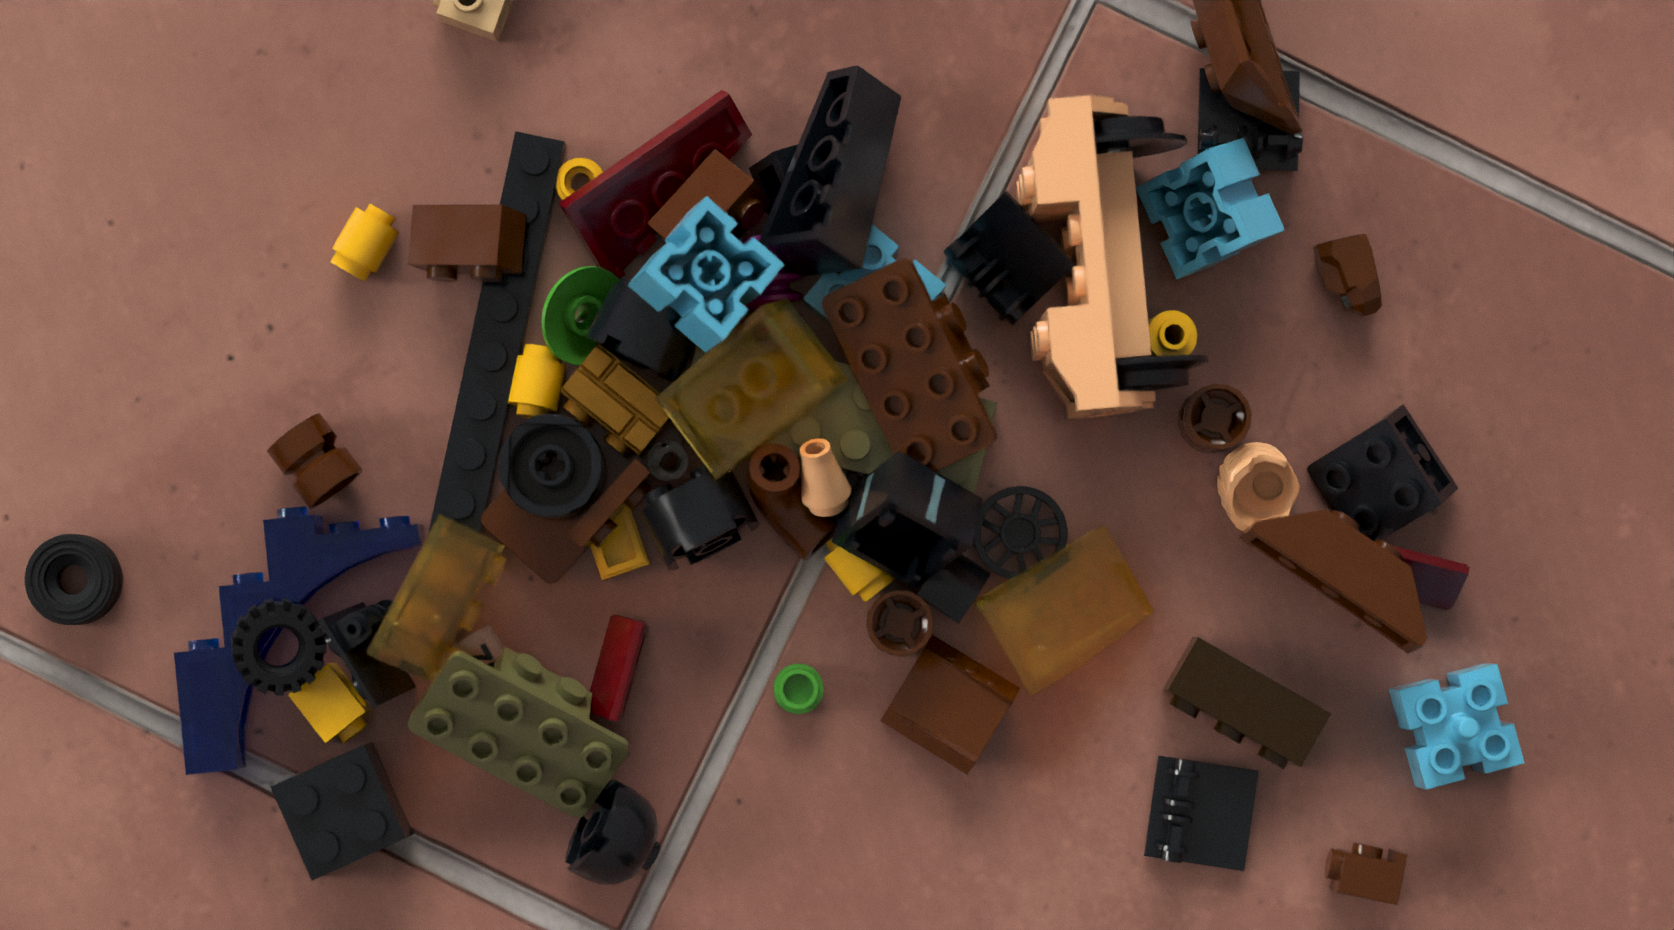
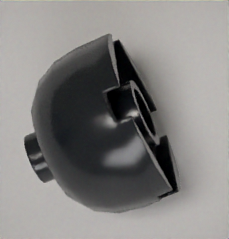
M612 779L595 800L599 807L591 814L590 818L587 820L583 816L579 819L569 841L565 856V862L571 865L567 868L569 871L601 885H615L628 880L640 868L648 870L655 862L660 851V843L656 841L658 833L656 812L642 795L618 780Z

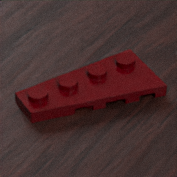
M721 90L558 204L597 267L612 272L620 279L626 275L623 270L638 254L643 256L656 242L654 236L657 233L647 223L714 149L730 160L752 136V133L730 94Z

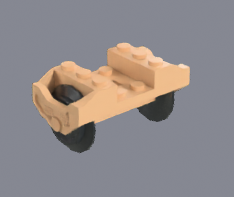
M1087 95L1048 99V117L1042 118L1039 121L1040 138L1027 167H1022V174H1019V181H1016V199L1037 223L1068 220V227L1060 228L1061 249L1072 258L1076 265L1072 267V277H1065L1067 306L1047 308L1039 321L1036 322V326H1033V331H1030L1032 361L1041 360L1042 373L1065 404L1067 420L1106 417L1133 413L1136 410L1154 408L1153 403L1156 401L1155 391L1153 390L1188 385L1189 370L1207 363L1208 357L1206 355L1150 357L1151 346L1133 158L1179 149L1188 144L1185 135L1166 132L1162 118L1152 116L1128 117V105L1121 102L1114 103L1113 98Z

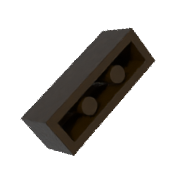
M1192 637L1163 690L1174 695L1169 703L1170 705L1195 719L1199 712L1202 711L1217 720L1213 728L1215 731L1238 744L1241 743L1244 736L1261 745L1257 755L1282 769L1286 767L1288 761L1300 767L1303 765L1331 715L1328 711L1199 637Z

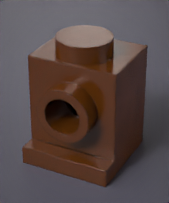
M1354 842L1352 851L1331 848L1326 860L1325 878L1331 879L1330 889L1337 893L1398 905L1407 855L1389 849L1387 859L1382 858V848Z

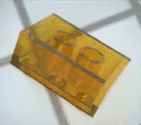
M439 514L366 654L426 681H433L453 652L460 651V649L453 645L462 628L470 631L476 623L484 606L477 599L486 582L494 586L507 563V558L501 556L506 545L452 517Z

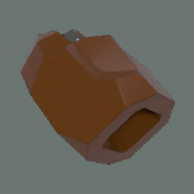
M1366 234L1335 239L1313 247L1318 273L1324 279L1326 290L1338 297L1344 311L1366 316L1375 314L1382 307L1378 274L1373 252Z

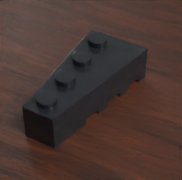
M858 65L827 73L759 239V242L782 261L784 266L801 277L862 269L902 96Z

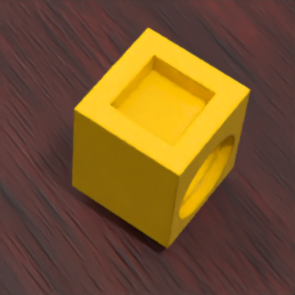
M328 663L315 673L316 679L310 685L306 682L301 686L302 690L296 693L292 691L288 696L325 743L339 738L344 744L367 727L363 717L373 709L358 694L337 663Z

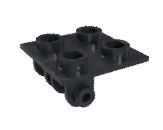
M1200 68L1197 155L1209 148L1244 138L1258 170L1298 171V153L1302 152L1303 145L1302 133L1299 132L1292 135L1232 108L1222 92L1217 94L1212 92L1205 69ZM1284 71L1299 118L1300 71Z
M1007 191L943 251L949 258L946 263L949 266L953 264L965 278H968L970 282L967 285L970 288L975 286L981 292L978 297L982 299L985 296L989 304L1001 315L998 318L1001 321L1006 319L1011 325L1015 324L1076 265Z
M389 599L379 601L367 607L364 602H361L319 620L320 625L325 631L324 637L328 647L334 654L342 658L352 674V683L355 690L362 698L368 700L373 708L416 687L384 636L397 627L402 619L401 608L396 602Z
M1158 755L1144 856L1161 858V860L1169 862H1187L1244 871L1259 771Z

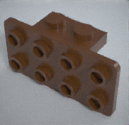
M909 258L896 260L823 298L822 308L894 454L901 451L928 468L937 471L989 447L996 441V431L978 396V393L990 386L986 379L989 376L987 363L979 350H972L963 332L967 329V325L959 307L953 302L949 303L946 295L932 301L912 260Z
M572 415L570 418L583 425L594 436L602 449L605 459L606 472L604 483L592 505L581 513L569 518L558 520L544 519L519 507L504 489L482 513V525L543 581L550 584L556 583L592 543L599 548L614 533L618 525L613 520L626 505L631 510H634L644 500V496L653 489L648 482L682 446L684 441L682 433L670 423L642 458L634 451H631L625 458L603 440L608 430L594 419L586 426ZM556 454L550 456L549 463L541 464L540 471L549 475V481L555 480L557 472L565 470V464L557 460Z

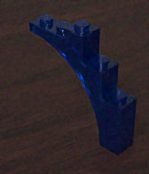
M307 506L277 509V519L263 520L269 581H264L263 572L232 575L233 585L219 586L225 647L219 648V638L188 641L189 651L174 653L186 775L236 770L246 767V725L254 685L251 684L249 686L243 680L242 675L236 669L232 657L231 636L232 631H235L237 627L236 622L241 615L244 617L249 612L248 608L256 604V606L265 603L264 600L271 598L274 601H282V598L290 599L292 603L297 605L300 603L304 606L320 589L351 568L387 553L425 546L424 525H410V516L380 518V528L360 530L359 521L329 524L330 533L324 534L322 516L308 515ZM284 628L270 629L261 637L258 644V652L264 661Z

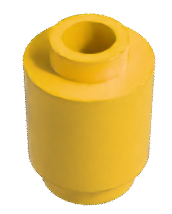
M370 203L365 212L355 207L332 247L336 252L330 262L366 282L371 271L377 273L400 233L391 227L396 218Z
M1169 310L1148 320L1151 346L1150 357L1189 355L1194 350L1197 343V329L1194 322L1186 314L1180 311ZM1166 328L1174 336V345L1168 343L1165 339L1164 333Z
M525 344L523 355L517 356L508 404L517 407L516 415L519 417L530 419L537 415L555 414L558 412L561 397L560 390L563 387L567 366L547 346Z
M832 539L825 543L831 552L823 559L852 596L857 593L864 603L896 579L832 543Z

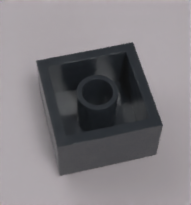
M373 742L359 746L270 787L312 881L413 835Z

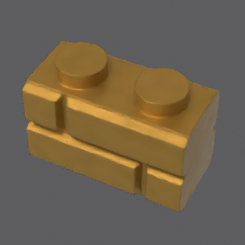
M600 344L595 346L560 390L569 399L563 408L586 426L594 419L608 430L603 440L625 458L631 451H634L642 458L679 412L676 405Z

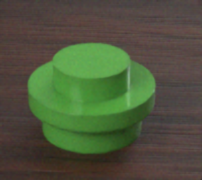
M797 663L791 664L779 672L774 681L773 692L781 708L793 714H804L818 706L823 697L824 685L821 676L814 668L806 664Z

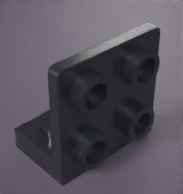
M1404 404L1388 413L1370 428L1319 458L1307 468L1308 473L1333 511H1340L1354 519L1359 525L1358 531L1372 541L1382 540L1431 511L1459 489Z

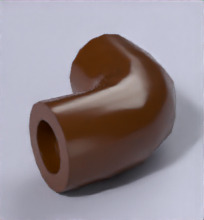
M777 443L763 445L755 451L750 459L747 472L750 495L758 510L774 531L806 561L832 537L836 521L831 516L820 517L812 514L809 508L802 503L801 481L799 479L800 464L793 450Z

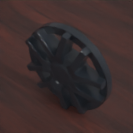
M1026 486L1009 487L992 495L980 508L974 535V545L982 562L997 575L1018 581L1034 579L1050 571L1061 559L1068 538L1066 519L1059 505L1046 493ZM1025 494L1036 498L1031 515L1020 513L1022 496ZM1010 495H1016L1013 514L999 505L997 501ZM1042 501L1053 511L1055 518L1036 520ZM991 506L1006 518L1001 527L984 519ZM1059 524V538H1041V526ZM981 526L999 534L998 537L984 547L981 540ZM1002 542L1008 551L995 564L986 552ZM1038 544L1057 545L1054 555L1047 562ZM1032 550L1041 567L1028 572L1023 553ZM1015 554L1021 572H1011L1001 568V566Z

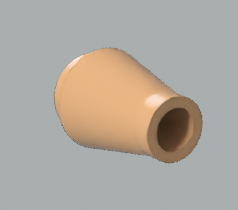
M821 438L811 439L800 448L802 458L801 500L812 514L820 517L833 516L842 512L847 507L851 486L832 453L830 443Z

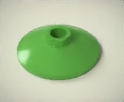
M596 266L579 267L565 274L549 292L542 311V333L549 350L560 360L572 365L581 366L582 362L597 346L595 344L596 341L589 340L585 336L613 282L618 283L620 280L612 272ZM580 307L579 313L575 317L576 311Z

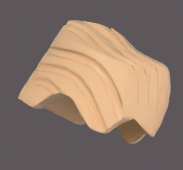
M1260 442L1246 443L1237 447L1225 457L1223 464L1219 466L1220 475L1217 476V489L1221 497V505L1236 528L1244 531L1256 521L1290 515L1298 496L1300 485L1289 462L1276 447Z

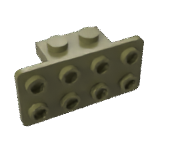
M504 647L495 660L494 668L462 651L453 652L408 720V729L412 733L574 818H581L588 812L629 752V742L625 738L589 719L592 693L587 691L579 681L571 677H561L542 667L541 663L531 655L526 653L518 654L507 647Z

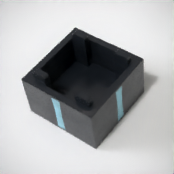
M898 451L851 488L848 505L838 514L831 542L905 584L916 588L972 547L983 498Z

